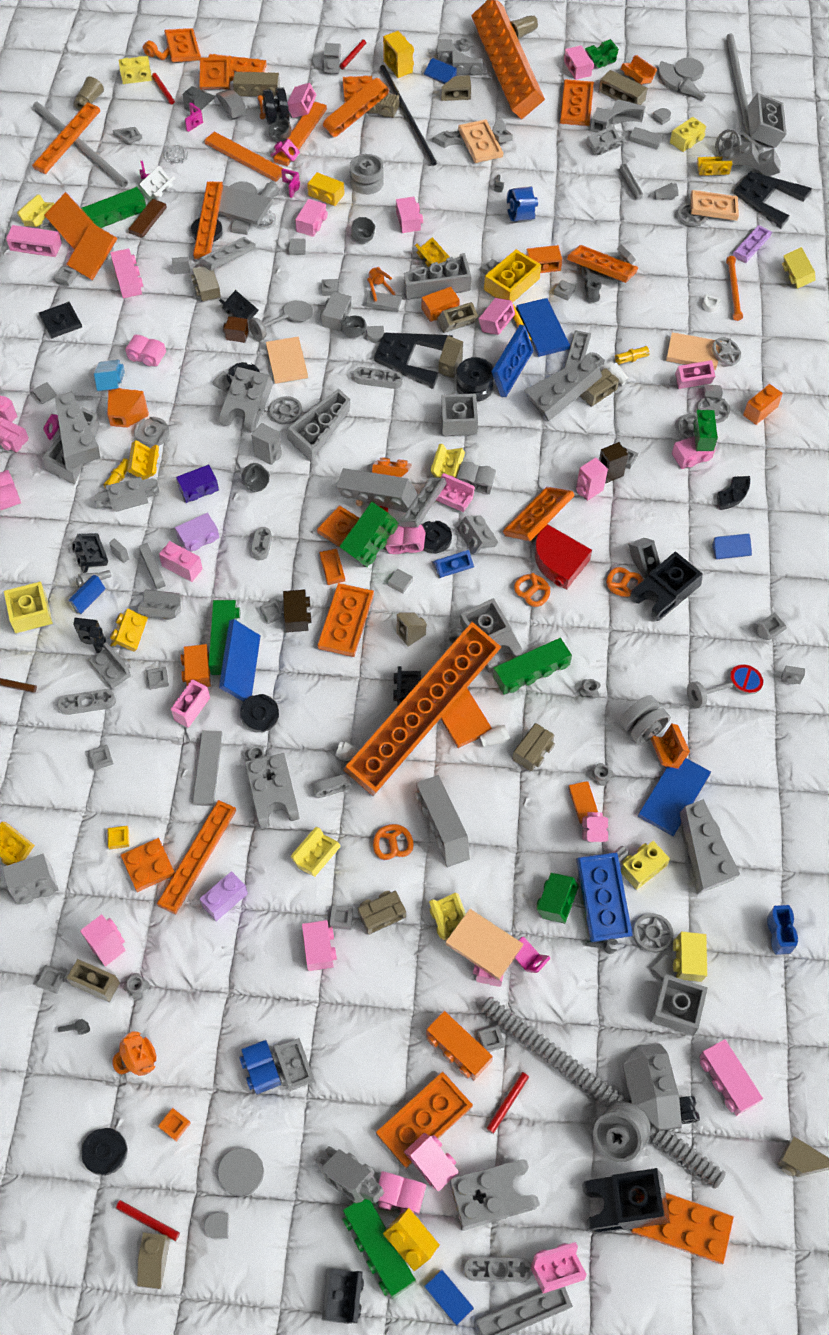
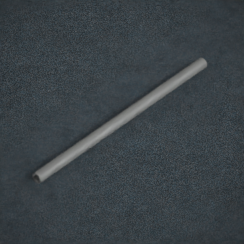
M730 33L726 38L746 134L750 137L748 102L734 35Z
M39 102L33 104L34 109L62 132L66 127ZM79 137L73 142L122 187L128 185V181Z

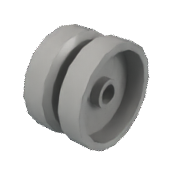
M361 154L351 160L350 185L357 193L370 195L382 189L384 185L383 162L378 156Z
M652 695L643 697L634 703L619 721L627 732L632 731L630 736L638 745L648 742L652 736L659 734L671 718L664 708L658 709L659 703Z
M617 1102L611 1105L596 1121L593 1130L594 1143L599 1152L607 1159L615 1162H627L635 1158L649 1140L651 1132L650 1123L645 1113L638 1106L629 1102Z

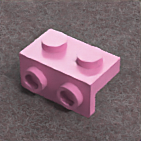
M443 473L441 478H445L447 484L436 501L464 512L473 499L475 487Z
M576 1242L570 1244L563 1243L557 1248L548 1251L541 1250L534 1255L531 1270L543 1294L585 1280L587 1274L576 1255L578 1249Z

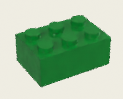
M371 502L342 542L340 548L368 567L369 564L371 565L375 561L379 550L386 546L389 536L396 532L399 522L388 512Z

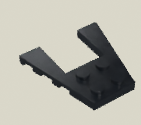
M750 171L735 188L734 194L745 203L752 204L758 213H764L767 216L766 219L770 222L774 221L778 224V228L781 229L789 220L790 215L764 202L776 189L804 202L810 195L812 188Z
M384 332L375 353L374 361L392 370L394 368L400 371L402 375H409L415 378V381L421 384H428L431 389H434L438 379V372L411 366L408 363L416 345L442 351L446 338L448 336L453 337V335Z

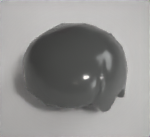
M286 118L284 120L276 119L275 123H272L268 128L269 136L276 142L285 141L291 135L290 122Z
M367 217L356 218L351 227L353 239L360 243H368L373 239L375 234V224Z
M346 316L344 321L341 320L343 333L351 338L361 336L367 328L366 321L361 316Z
M250 463L241 474L242 483L251 491H262L269 483L270 474L261 464Z

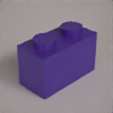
M210 465L176 477L178 488L186 503L219 491L217 479Z

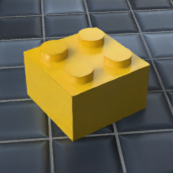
M399 31L383 36V62L397 78L413 73V45Z

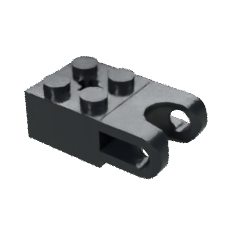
M675 551L632 590L630 599L638 604L644 600L655 601L656 604L652 607L651 617L656 621H660L701 586L703 573Z
M658 1168L611 1175V1177L587 1180L582 1184L583 1192L588 1197L603 1198L604 1208L601 1213L591 1216L587 1220L588 1231L591 1233H607L670 1223L663 1175ZM643 1195V1196H644V1200H643L642 1202L638 1203L637 1201H639V1200L641 1199L640 1196Z

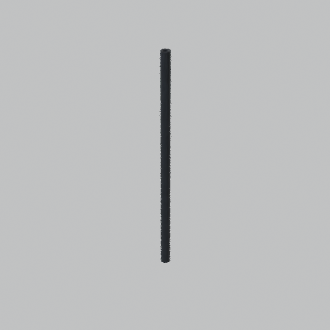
M381 65L380 70L392 93L399 95V106L431 165L435 166L437 164L435 157L385 65Z

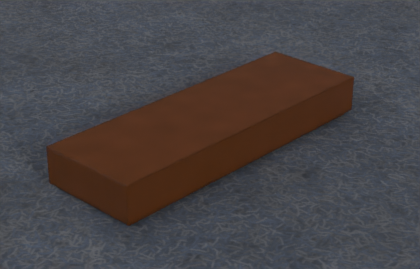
M152 199L129 227V233L143 238L167 208L166 203Z

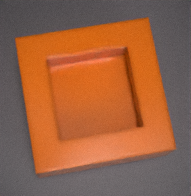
M172 1108L158 1127L177 1142L191 1122Z

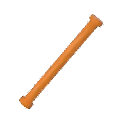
M729 256L726 258V263L729 266L734 306L733 319L739 321L743 319V313L740 308L736 277V257Z

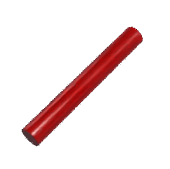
M362 39L339 66L342 70L366 45V40Z
M153 73L152 78L168 102L174 104V98L159 76Z
M522 1072L487 1126L486 1130L490 1133H495L527 1082L529 1076L526 1073Z
M121 1200L117 1203V1210L168 1236L175 1242L178 1240L180 1232Z

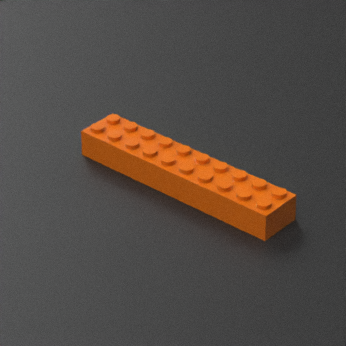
M486 0L471 17L511 110L519 118L523 119L540 105L545 98L504 6L498 0Z
M471 622L351 759L343 771L374 796L501 649V646Z

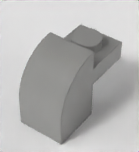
M325 43L324 73L339 74L341 44Z

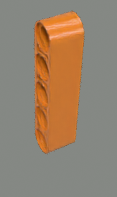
M379 78L373 79L328 116L323 122V127L333 137H337L388 94L389 88Z

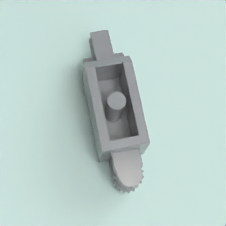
M141 477L107 485V490L95 495L94 498L98 508L112 506L113 511L118 512L148 504L147 497L154 496L160 491L155 478L142 480Z
M328 1146L325 1152L330 1159L326 1161L318 1157L315 1160L321 1168L320 1170L326 1182L354 1203L362 1202L364 1199L376 1203L384 1194L383 1188L375 1181L372 1168L365 1163L363 1165L360 1164L357 1158L350 1152L346 1154L340 1149L336 1151Z

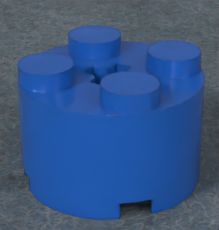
M533 187L509 189L506 201L510 204V209H507L510 220L523 221L535 219V207H538V198L534 197Z

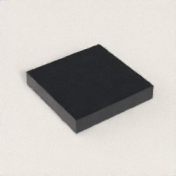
M70 301L39 312V316L51 339L82 328V324Z

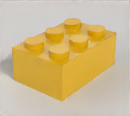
M515 249L485 275L484 290L495 298L511 300L513 303L540 279L541 264Z

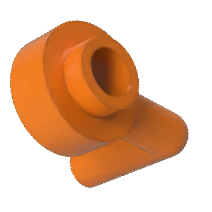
M151 40L143 44V50L147 56H157L159 59L165 60L170 55L169 48L161 53L158 51L157 45Z

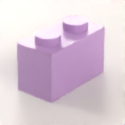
M208 512L175 527L178 540L183 548L190 552L196 551L200 547L219 539L218 528Z
M231 871L204 894L200 901L202 907L217 922L248 893L245 884Z

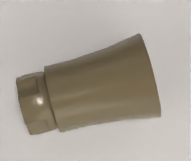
M534 15L510 21L518 40L538 28V20Z
M86 77L73 103L75 108L80 111L87 102L93 104L104 92L102 83L94 77Z

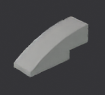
M228 89L216 93L226 113L230 114L232 118L246 114L245 103L234 90Z

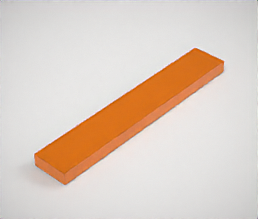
M314 101L309 114L303 115L291 132L289 139L298 150L326 112L327 105ZM289 147L288 151L293 156L294 150ZM283 151L277 153L273 158L275 163L287 167L291 162Z
M87 102L34 162L33 168L46 174L100 113V108Z
M215 131L205 139L206 145L275 182L282 177V167Z
M207 181L193 253L194 259H200L212 251L223 182Z
M220 800L217 801L157 902L158 907L175 915L177 914L236 813L235 807Z

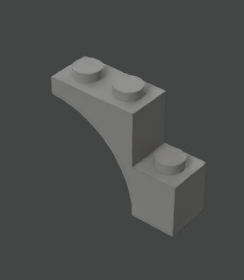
M438 39L437 59L439 61L452 63V66L457 69V75H482V59L472 58L460 53L454 47L452 39Z
M617 99L612 111L597 107L592 118L590 131L597 133L621 122H642L646 106Z
M753 141L723 151L722 161H732V165L751 166L766 176H772L781 172V161L775 149L759 154Z

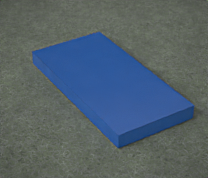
M548 298L516 305V310L526 326L538 357L570 349L568 339Z
M519 325L491 371L501 397H507L534 351L525 325Z
M233 619L229 621L219 688L244 702L253 693L261 635Z
M685 758L679 768L667 767L638 817L674 837L682 824L680 812L685 806L694 803L709 778L711 771Z
M618 853L576 858L590 941L598 942L633 936Z

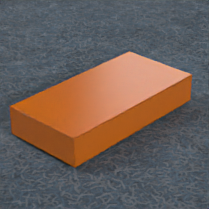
M337 548L319 552L327 585L345 582V575Z
M588 781L569 785L568 789L579 823L582 824V818L588 816V812H598Z

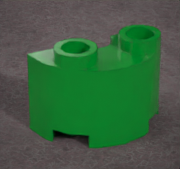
M609 39L603 41L599 47H595V45L586 47L585 51L597 68H601L616 62L619 49Z

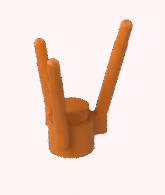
M380 267L372 268L369 271L367 281L370 284L375 302L377 297L373 283L377 285L383 283L392 295L396 294L384 280V276L392 280L390 275L382 271Z

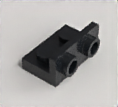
M77 534L75 541L72 543V550L76 553L77 563L81 567L82 572L87 573L91 566H107L108 558L99 534Z
M75 617L73 625L81 642L89 645L93 644L96 653H100L102 648H104L103 644L106 642V637L98 620Z

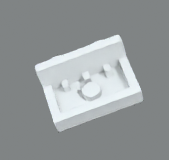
M158 166L137 186L149 201L153 198L157 200L163 195L162 191L164 189L167 191L173 186L172 181L175 177L169 178L162 168Z

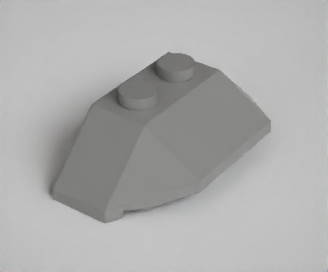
M661 1044L639 1046L623 1064L631 1104L638 1106L658 1131L682 1128L679 1093L668 1052Z

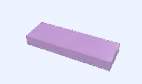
M758 225L733 252V256L747 263L769 239L772 231Z

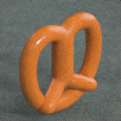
M616 567L609 572L606 583L609 590L614 594L629 597L632 592L627 587L630 579L636 578L638 584L644 579L636 572H629L623 567ZM616 573L624 574L620 583L612 582V578Z
M535 573L521 576L514 584L515 593L524 598L530 606H542L550 596L551 587L542 577ZM531 579L533 585L526 592H522L519 589L521 583ZM537 590H545L544 596L539 601H533L530 598Z
M398 824L383 826L376 832L373 839L374 852L382 860H389L395 856H408L414 847L410 832L404 826ZM396 830L393 833H386L388 831ZM403 833L407 839V849L399 851L396 837ZM381 837L387 838L389 841L390 853L384 854L380 850L379 841Z

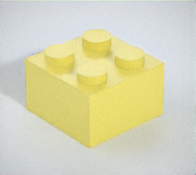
M41 581L4 591L9 620L15 633L53 624L46 592Z

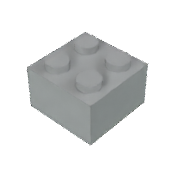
M476 394L441 395L443 435L477 434L478 413Z
M44 853L2 867L8 891L18 905L31 903L33 899L48 897L54 892L59 891L53 868Z
M665 974L661 981L651 1022L694 1036L699 1028L708 987Z

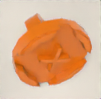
M130 1032L120 1041L119 1052L113 1058L112 1064L115 1071L119 1074L132 1072L138 1076H145L155 1069L156 1052L149 1039L140 1036L141 1033ZM122 1060H123L124 1064L126 1065V1068L123 1067L122 1062H121Z

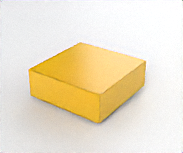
M128 826L107 828L109 850L130 847Z

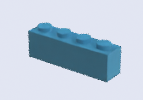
M119 359L98 363L94 372L97 391L119 388L125 374L124 365L120 364Z

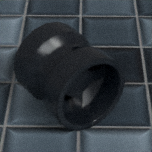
M695 1096L680 1097L682 1124L700 1121L699 1113L695 1109L697 1104Z

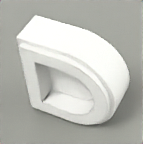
M706 294L703 299L702 308L707 312H715L720 305L721 299Z

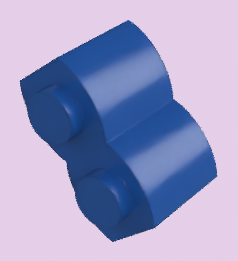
M789 905L774 906L767 917V925L772 933L771 947L776 955L791 954L798 944V934L793 926L794 913Z
M267 1040L241 1049L243 1056H240L239 1059L243 1070L248 1069L250 1076L246 1077L250 1090L254 1089L256 1095L282 1085Z

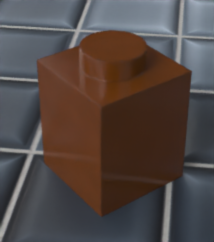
M228 316L227 322L223 325V333H225L226 340L246 343L250 331L248 319Z

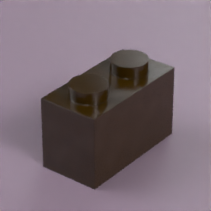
M620 442L602 448L600 451L599 461L608 469L605 484L624 476L629 453Z
M305 589L283 591L286 633L309 631L308 624L312 623L311 612H307V608L311 607L310 596H306Z

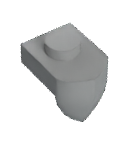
M498 118L492 132L498 143L505 144L508 141H512L513 134L506 130L504 121Z
M776 613L757 623L758 635L765 640H771L787 629Z

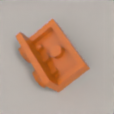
M634 55L631 63H622L620 67L626 76L634 78L635 82L641 85L651 83L657 71L654 66L638 55Z
M671 723L663 737H651L659 761L665 767L679 768L690 752L677 724Z

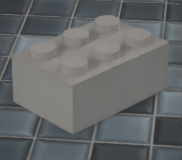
M757 93L747 106L750 137L766 145L777 147L787 135L784 104Z

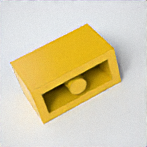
M318 172L307 183L308 196L336 206L345 195L344 182Z
M410 1208L395 1218L383 1233L414 1272L429 1261L440 1246Z

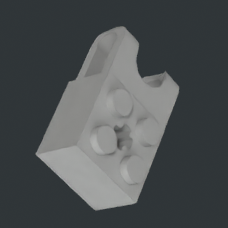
M237 367L220 413L221 424L231 425L234 418L243 416L245 417L244 424L247 430L254 432L273 386L270 375Z
M494 598L460 613V624L464 630L473 622L501 646V649L495 656L503 652L509 654L512 659L523 655V650L513 634L512 628ZM495 656L485 666L488 673H492L494 667L497 666Z
M280 753L246 761L245 765L260 828L269 827V816L275 810L285 811L290 821L299 820L298 807L285 754Z
M517 1160L450 1180L462 1231L532 1211L539 1207L540 1203L535 1195L521 1196L513 1188V1180L527 1172L529 1168L527 1160ZM476 1194L484 1196L482 1204H479L478 1200H473Z

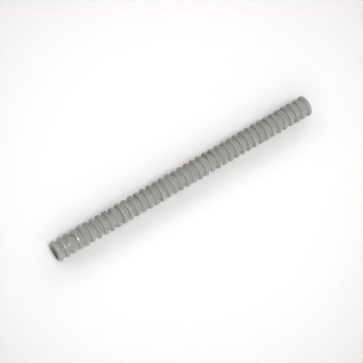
M493 996L489 997L482 1006L481 1012L483 1014L486 1013L488 1018L492 1017L493 1022H498L497 1025L504 1026V1030L508 1029V1033H513L514 1038H519L521 1043L525 1042L526 1047L530 1046L532 1051H537L536 1054L538 1056L541 1054L543 1060L547 1059L549 1064H554L553 1067H558L559 1072H564L566 1077L570 1076V1080H575L576 1085H581L583 1090L587 1089L588 1094L592 1093L595 1099L599 1098V1102H604L605 1107H610L617 1102L630 1101L628 1098L624 1099L623 1094L619 1095L617 1090H612L611 1085L608 1087L606 1085L607 1082L600 1081V1077L596 1078L594 1072L590 1073L588 1068H583V1064L579 1065L578 1060H573L571 1055L567 1056L566 1051L562 1052L559 1046L555 1047L554 1042H549L550 1039H545L543 1034L539 1035L538 1030L534 1031L531 1025L527 1026L526 1021H521L522 1018H517L515 1013H510V1009L506 1010L505 1006H501L498 1000L494 1001L495 998ZM650 1123V1138L653 1139V1143L657 1142L659 1148L662 1146L665 1152H670L671 1157L674 1155L677 1161H682L683 1166L687 1165L688 1170L692 1169L695 1175H700V1179L707 1180V1184L711 1183L713 1189L718 1188L726 1176L724 1170L721 1172L719 1170L720 1167L713 1166L712 1161L708 1162L706 1157H701L700 1152L696 1153L694 1148H689V1144H684L683 1139H677V1135H672L671 1130L658 1131Z

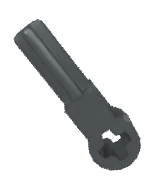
M580 266L585 281L586 300L598 302L600 300L599 290L602 286L601 282L597 280L595 274H592L591 269Z

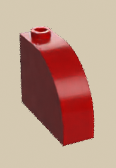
M547 524L537 537L535 561L545 577L554 582L558 587H563L567 590L591 560L592 549Z

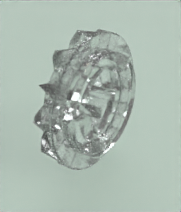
M173 145L165 149L163 156L166 162H170L171 165L174 163L178 165V163H184V160H187L188 151L183 146Z
M269 210L264 216L266 218L261 221L259 226L252 225L258 229H269L275 225L276 215Z

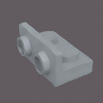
M105 642L103 644L105 649L89 659V661L111 689L131 677L129 672L131 667L126 659L123 658L121 660L120 654L114 646L110 647Z

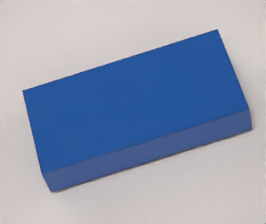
M93 575L69 599V602L77 613L82 614L106 588L99 577Z
M443 1270L425 1285V1289L456 1326L474 1309Z

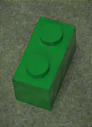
M697 410L693 422L696 451H714L718 439L715 410Z
M550 873L549 878L544 883L543 894L537 901V911L542 919L566 924L579 889L574 877Z

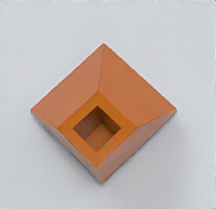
M122 388L108 390L107 415L110 426L128 428L148 417L149 412L144 391Z
M380 457V460H376L373 463L372 473L402 477L410 470L412 464L408 463L407 460L398 459L397 462L390 461V458Z

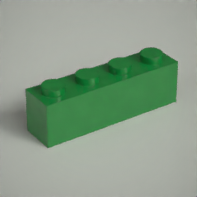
M134 187L81 209L96 226L103 228L141 213L146 207V202L139 189Z
M213 600L209 670L211 675H221L229 621L237 620L241 616L240 607H237L236 600Z
M560 637L494 667L493 678L504 695L509 692L514 693L524 685H531L537 679L549 677L559 669H566L571 663L572 654Z
M364 1199L362 1202L353 1203L343 1210L345 1217L342 1218V1221L347 1230L353 1229L357 1236L354 1242L360 1253L366 1252L369 1258L366 1263L372 1274L377 1272L381 1281L378 1285L385 1296L389 1294L391 1299L414 1285L416 1283L415 1277L402 1256L384 1236L383 1233L386 1227L371 1201Z

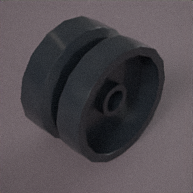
M276 88L275 99L271 89L263 90V108L268 125L275 123L277 114L279 120L286 118L290 121L285 88Z
M479 357L463 360L457 368L456 389L458 394H476L477 402L487 399L491 395L494 385V377L491 372L493 370L492 364L486 359Z

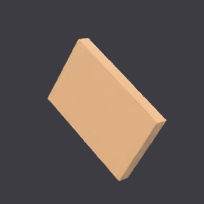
M486 119L458 125V131L475 163L503 157L504 153Z
M697 190L691 191V214L738 220V196Z
M672 332L666 361L687 365L712 360L714 370H716L718 360L712 352V344L715 340ZM716 344V350L719 354L720 347Z
M299 336L266 342L275 384L308 378Z
M472 909L468 910L446 941L447 946L497 980L501 979L523 947V943Z

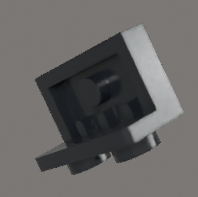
M236 289L226 301L219 300L223 304L221 308L228 314L230 312L233 313L232 317L248 319V322L259 311Z
M398 666L397 673H394V684H397V690H393V701H397V707L421 681V671H402V666Z
M327 1269L322 1321L356 1324L361 1315L360 1294L364 1287L362 1271Z

